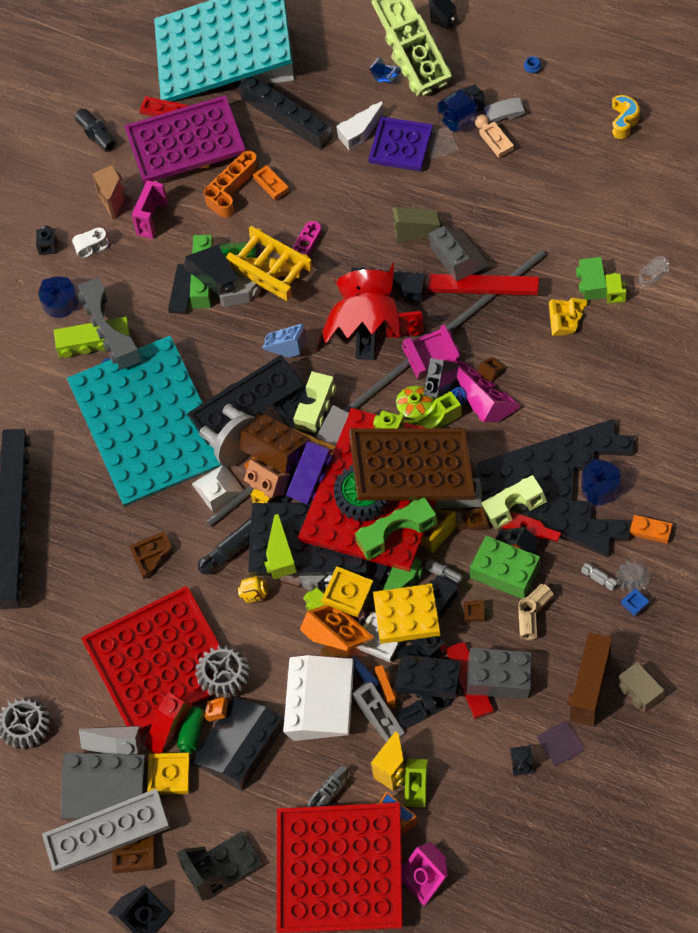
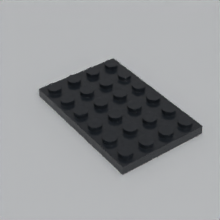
M252 503L249 576H272V573H267L264 562L268 561L266 552L274 515L276 514L279 515L296 569V573L287 576L333 575L336 566L358 575H367V560L298 540L299 533L312 503Z

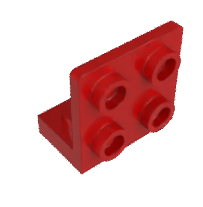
M422 311L398 313V336L385 320L387 338L424 334Z

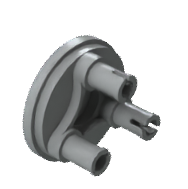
M227 404L223 409V414L232 420L218 434L208 426H204L200 430L199 435L214 448V454L218 462L225 467H231L239 464L249 456V454L239 449L241 431L257 419L243 411L237 410L232 404Z

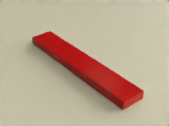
M430 274L427 290L431 293L538 295L540 278L534 276L469 275L459 281H455L451 274Z

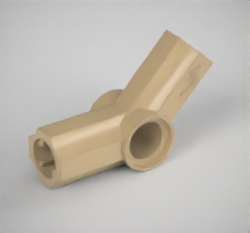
M540 584L527 598L520 600L518 604L520 639L530 641L537 638L536 614L554 597L553 592L548 586ZM525 608H530V609H532V610L529 611V612L523 611V609H525Z

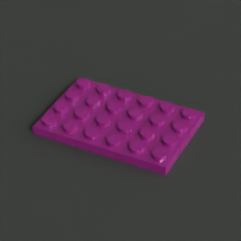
M226 95L124 125L143 184H146L147 180L156 181L236 157L246 151Z

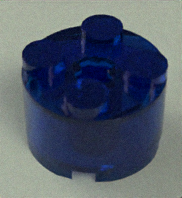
M462 89L455 91L437 104L438 113H442L444 117L442 122L452 132H458L476 120L477 104L474 100H470Z
M56 276L44 279L41 282L38 296L45 313L53 318H64L77 308L78 297L74 285L68 277Z
M592 460L584 468L581 476V490L585 499L599 506L615 501L620 493L621 476L619 468L608 461Z

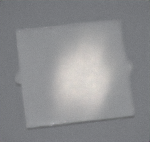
M448 126L436 131L432 130L427 148L431 161L442 157L446 158L447 155L459 152Z

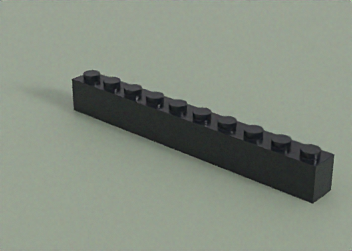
M25 429L2 430L0 461V609H20V601H23L21 584L24 583V573L21 571L22 566H25V556L22 552L26 548V539L23 537V532L27 530L24 514L28 512L25 497H28L26 480H29L27 464H30V453L28 452V447H31V438L27 436Z

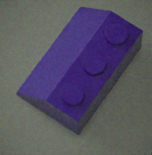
M307 442L286 496L305 504L313 501L318 484L322 482L326 474L324 469L332 461L331 449L317 442Z

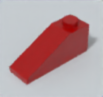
M168 692L157 710L144 746L155 754H163L192 707V704L177 694Z

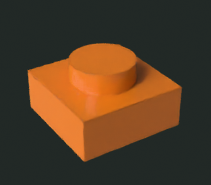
M222 697L207 701L205 719L209 722L225 718L228 700Z

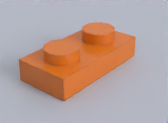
M267 165L253 174V179L275 201L289 192V187Z
M634 515L629 535L668 544L672 523Z
M382 665L376 666L375 678L380 682V691L384 702L389 710L395 708L398 696L395 688L391 689L389 684L391 682L390 674L388 671H384Z

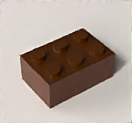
M264 414L241 431L239 449L286 474L299 464L310 438Z

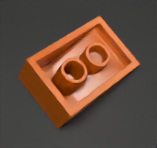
M328 605L307 611L300 628L313 642L346 651L371 642L375 638L349 614Z

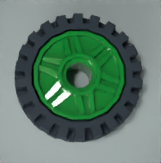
M353 465L349 466V470L345 468L342 471L343 475H338V480L335 481L334 497L338 509H340L343 515L346 514L347 518L353 517L354 521H358L361 518L362 522H366V518H369L371 521L374 520V516L379 518L381 512L385 513L387 507H390L392 500L357 501Z

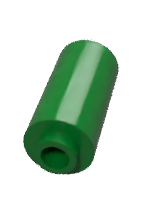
M191 707L184 718L177 742V748L180 749V752L191 754L197 750L204 721V710Z

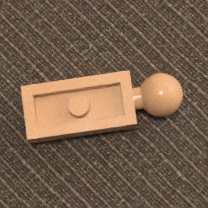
M485 115L476 117L475 125L480 129L479 134L498 158L514 150V145L495 122L489 124V119Z

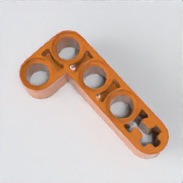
M243 152L204 189L206 205L221 217L228 218L234 214L235 209L231 195L258 170L257 158L254 152Z

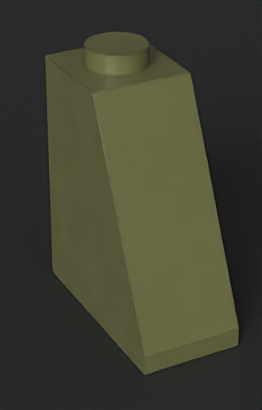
M392 208L397 243L428 238V233L443 227L442 218L438 217L436 210Z

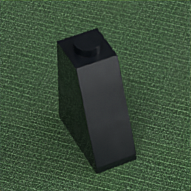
M219 245L185 256L183 266L185 270L219 295L231 293L236 289L238 278Z

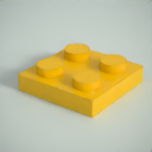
M336 566L321 599V603L358 617L371 589L373 580Z
M149 754L147 792L157 789L160 795L189 794L190 754Z

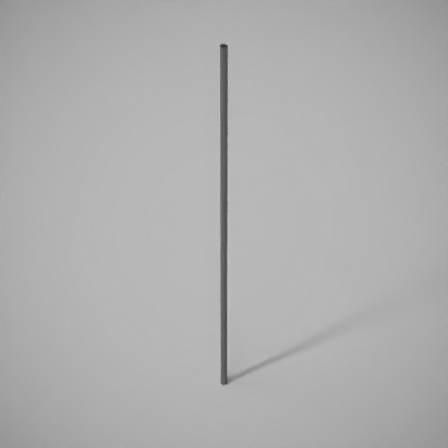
M540 250L509 276H521L545 257V252ZM486 294L446 326V328L452 332L498 294ZM408 359L404 360L357 398L344 411L349 413L351 408L357 409L410 366ZM316 433L312 435V437L316 438L317 436ZM249 486L206 521L208 525L212 527L249 497L254 488Z

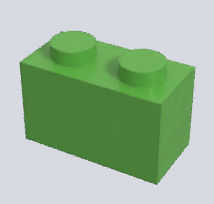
M601 257L579 259V267H576V276L581 280L578 283L579 293H583V297L586 300L606 298L607 287Z

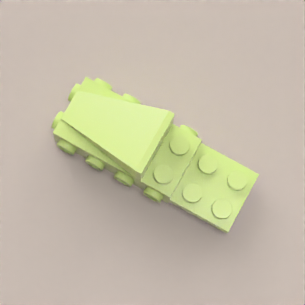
M371 0L387 32L385 36L386 41L393 48L391 58L401 68L403 75L408 77L412 92H415L417 96L421 94L426 96L432 92V89L437 87L441 89L447 86L451 78V71L446 66L442 53L437 49L434 37L430 35L425 20L422 19L420 14H417L411 0Z

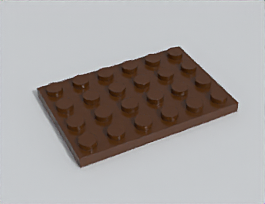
M350 428L349 435L357 501L420 500L423 497L426 500L474 499L475 493L465 428Z

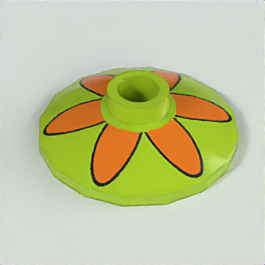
M409 386L398 394L396 399L397 409L406 418L415 419L429 410L434 403L433 397L424 396V387Z

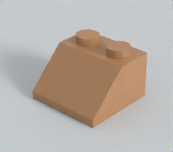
M111 165L93 173L97 193L111 219L114 220L125 199L123 194L125 188L121 182L120 172L118 170L115 171Z

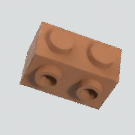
M251 459L244 481L249 483L252 488L264 492L265 496L275 498L284 495L290 474H285L258 459Z

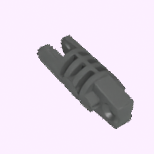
M340 766L330 775L328 780H325L321 788L310 798L307 806H328L339 794L340 790L344 788L351 776L348 769Z

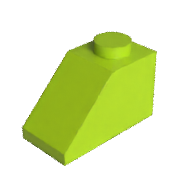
M407 759L405 768V806L425 807L428 759Z

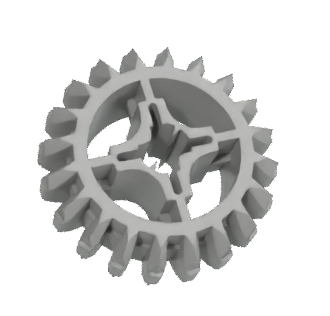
M219 645L218 650H214L211 647V653L204 651L205 658L199 657L200 664L196 665V677L198 678V684L202 685V690L204 692L208 690L210 696L216 693L218 698L221 694H224V697L227 698L230 692L235 696V690L241 691V685H246V679L250 677L248 672L250 667L247 664V658L243 657L244 655L241 651L237 652L235 647L230 650L228 645H226L225 649H222ZM233 662L239 667L237 673L231 669ZM208 670H211L214 674L213 681L207 677Z
M23 696L22 701L15 697V703L13 704L8 701L9 707H2L3 713H0V737L2 741H5L8 746L12 745L15 749L20 745L23 750L26 745L32 748L35 742L40 745L39 739L46 738L44 733H49L50 729L48 726L51 725L50 714L47 712L46 706L42 705L39 700L35 701L32 697L27 701L25 696ZM15 716V720L11 723V726L9 727L11 719ZM20 719L23 722L25 721L28 727H26L25 724H22ZM39 719L37 726H36L35 729L33 730V729H32L33 725H34L35 723H37L36 720Z

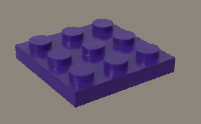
M380 117L368 159L369 163L421 172L433 124Z

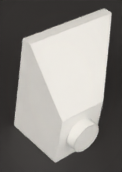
M223 465L192 483L212 512L223 507L244 491L228 468Z

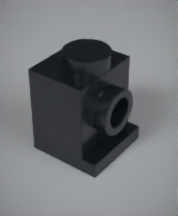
M476 84L463 88V102L469 114L484 110L486 105L483 101L485 100L483 91Z
M42 226L41 229H36V248L39 255L57 254V236L55 229L50 226Z
M531 745L510 748L513 776L533 774Z

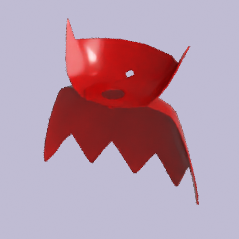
M394 262L389 272L364 269L350 272L340 277L337 282L335 280L343 299L331 309L319 343L322 336H324V341L327 343L338 327L349 338L362 322L366 325L369 332L373 334L382 322L386 320L397 336L399 335L397 307L394 298L389 296L393 285Z

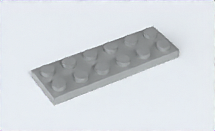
M154 789L45 832L42 836L54 873H57L170 828L159 791Z

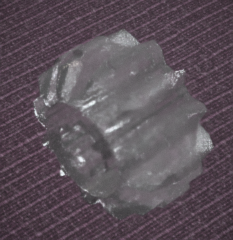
M627 560L626 565H620V570L617 571L616 576L618 578L617 584L621 585L622 590L628 588L630 593L635 588L639 592L640 588H647L650 577L648 576L649 569L645 568L644 563L638 565V561L635 560L631 564Z

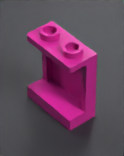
M146 181L133 210L132 219L137 236L154 239L156 235L152 216L157 206L166 208L168 206L165 187L160 182Z
M442 325L439 330L417 339L411 340V338L403 340V351L417 379L427 376L430 358L450 362L451 360L459 361L461 356L460 349L457 345H454L452 341L453 335L445 325Z

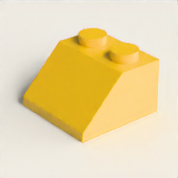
M396 731L371 762L373 778L392 791L397 786L400 787L405 781L399 733Z

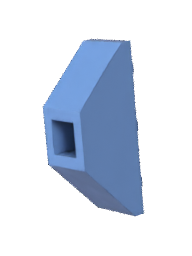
M299 324L270 332L265 337V343L262 348L288 358L300 355L307 341L305 326Z

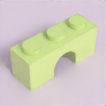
M311 372L306 385L307 397L314 398L316 401L308 405L299 403L293 419L296 429L317 434L319 427H322L324 423L325 411L328 412L330 408L331 395H335L336 385H334V378L332 376Z
M532 475L504 489L497 495L489 497L481 504L496 530L512 521L509 511L513 505L521 503L526 505L529 511L547 501L542 489Z

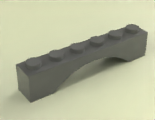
M97 277L79 284L80 293H77L78 299L81 304H85L83 307L87 316L91 315L90 321L92 326L98 328L96 329L97 335L100 340H104L103 346L106 352L110 351L109 356L112 363L117 364L119 370L140 362L138 350L131 337L115 331L104 319V311L108 300L99 278Z

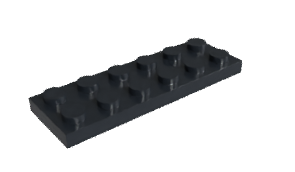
M280 355L187 413V416L199 434L204 426H208L218 434L232 420L223 414V409L227 404H232L237 410L255 417L301 388L302 384L284 357ZM203 438L207 446H209L210 443Z

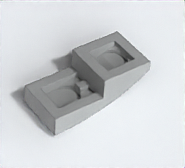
M521 98L507 99L484 107L490 124L506 117L512 120L525 114Z

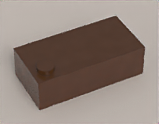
M588 632L574 693H570L567 705L570 706V722L594 726L611 657L612 637Z

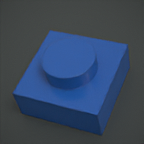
M635 588L621 600V605L636 617L649 605L650 601Z

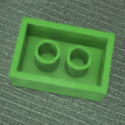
M485 536L470 566V578L523 599L526 597L540 569V557Z

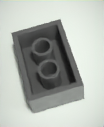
M470 648L467 666V695L527 699L530 692L531 652Z

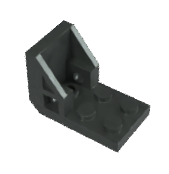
M242 831L209 851L205 847L185 848L176 853L181 868L202 901L215 897L264 867Z

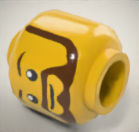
M259 576L243 579L240 587H238L239 597L243 598L248 604L263 601L269 591L266 580H262Z

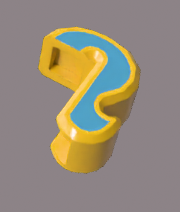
M617 95L612 98V108L621 114L612 123L614 127L612 133L615 138L624 139L630 135L631 127L638 123L640 107L639 103L633 98L626 95Z

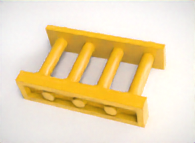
M250 226V241L239 255L229 252L226 256L227 261L233 271L288 301L291 298V287L289 285L303 268L311 272L312 260L307 255L300 254L268 236L263 230ZM257 242L265 246L266 248L254 263L250 264L244 261ZM272 251L281 255L269 272L265 273L259 269ZM287 260L295 263L296 266L284 281H279L274 277Z

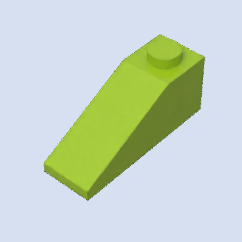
M278 514L274 515L266 552L268 561L264 562L267 573H272L273 579L296 573L295 564Z

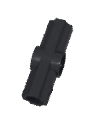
M79 109L74 118L84 129L87 137L92 142L95 141L104 152L113 151L117 142L107 131L104 123L100 119H96L87 109Z

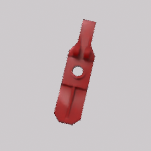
M509 511L512 521L500 527L511 529L527 525L526 529L538 540L546 538L558 542L561 536L560 532L545 528L541 521Z

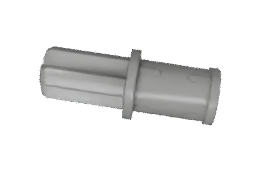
M431 558L425 565V570L440 575L455 585H460L463 580L462 575L449 569L448 565H442Z

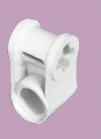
M95 228L86 233L78 234L72 239L77 255L80 258H86L109 247V240L106 238V232L102 228Z

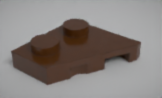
M165 531L129 546L143 580L173 550Z
M154 834L112 851L113 873L155 870Z

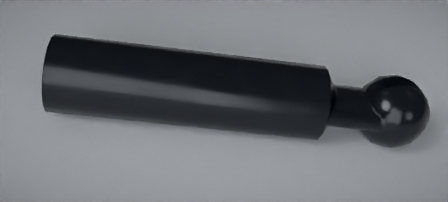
M251 518L198 561V570L202 574L210 575L214 573L220 565L230 560L250 543Z

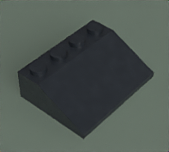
M233 697L227 707L226 717L217 721L191 760V763L243 791L283 730V716L265 706Z

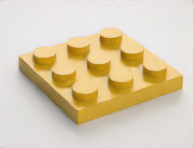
M432 584L373 592L380 644L440 636Z

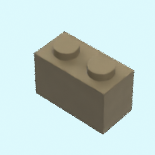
M638 662L619 675V689L623 694H628L632 698V703L636 708H641L644 712H647L663 699L664 690Z

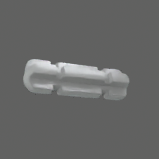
M585 563L582 567L581 572L587 576L590 575L591 579L603 586L606 585V588L611 591L616 588L618 581L612 577L609 578V575L598 568H593V565Z

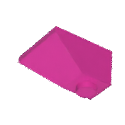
M432 842L417 847L402 868V883L424 906L428 904L448 876L445 856Z

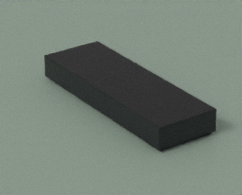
M177 264L168 307L169 313L187 314L191 273L185 270L184 264Z

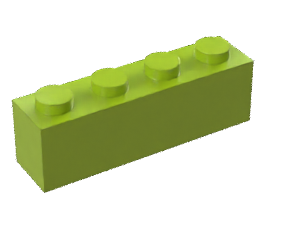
M127 317L105 320L115 331L131 337ZM92 323L54 329L55 345L59 358L88 354L95 351H106L103 346L104 340H100L97 335L96 329L98 328L93 327Z

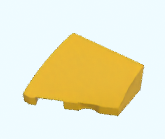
M571 298L569 301L550 300L549 310L552 336L569 335L576 331L578 321L582 317V311L587 305L586 299Z

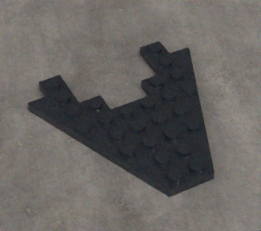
M611 419L477 462L476 478H480L482 502L489 497L497 495L504 489L519 483L522 479L533 475L542 489L547 502L529 511L526 505L519 503L513 505L510 511L541 521L545 528L560 532L561 538L602 556L609 557V541L629 542L630 521L591 519V502L572 501L574 470L593 471L594 454L632 456L633 436L614 435L615 419Z

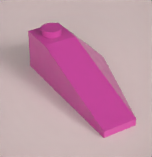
M451 360V362L459 363L457 379L461 387L465 389L467 399L481 421L497 423L519 409L520 405L505 391L501 394L495 389L496 385L494 383L481 379L482 375L467 363Z

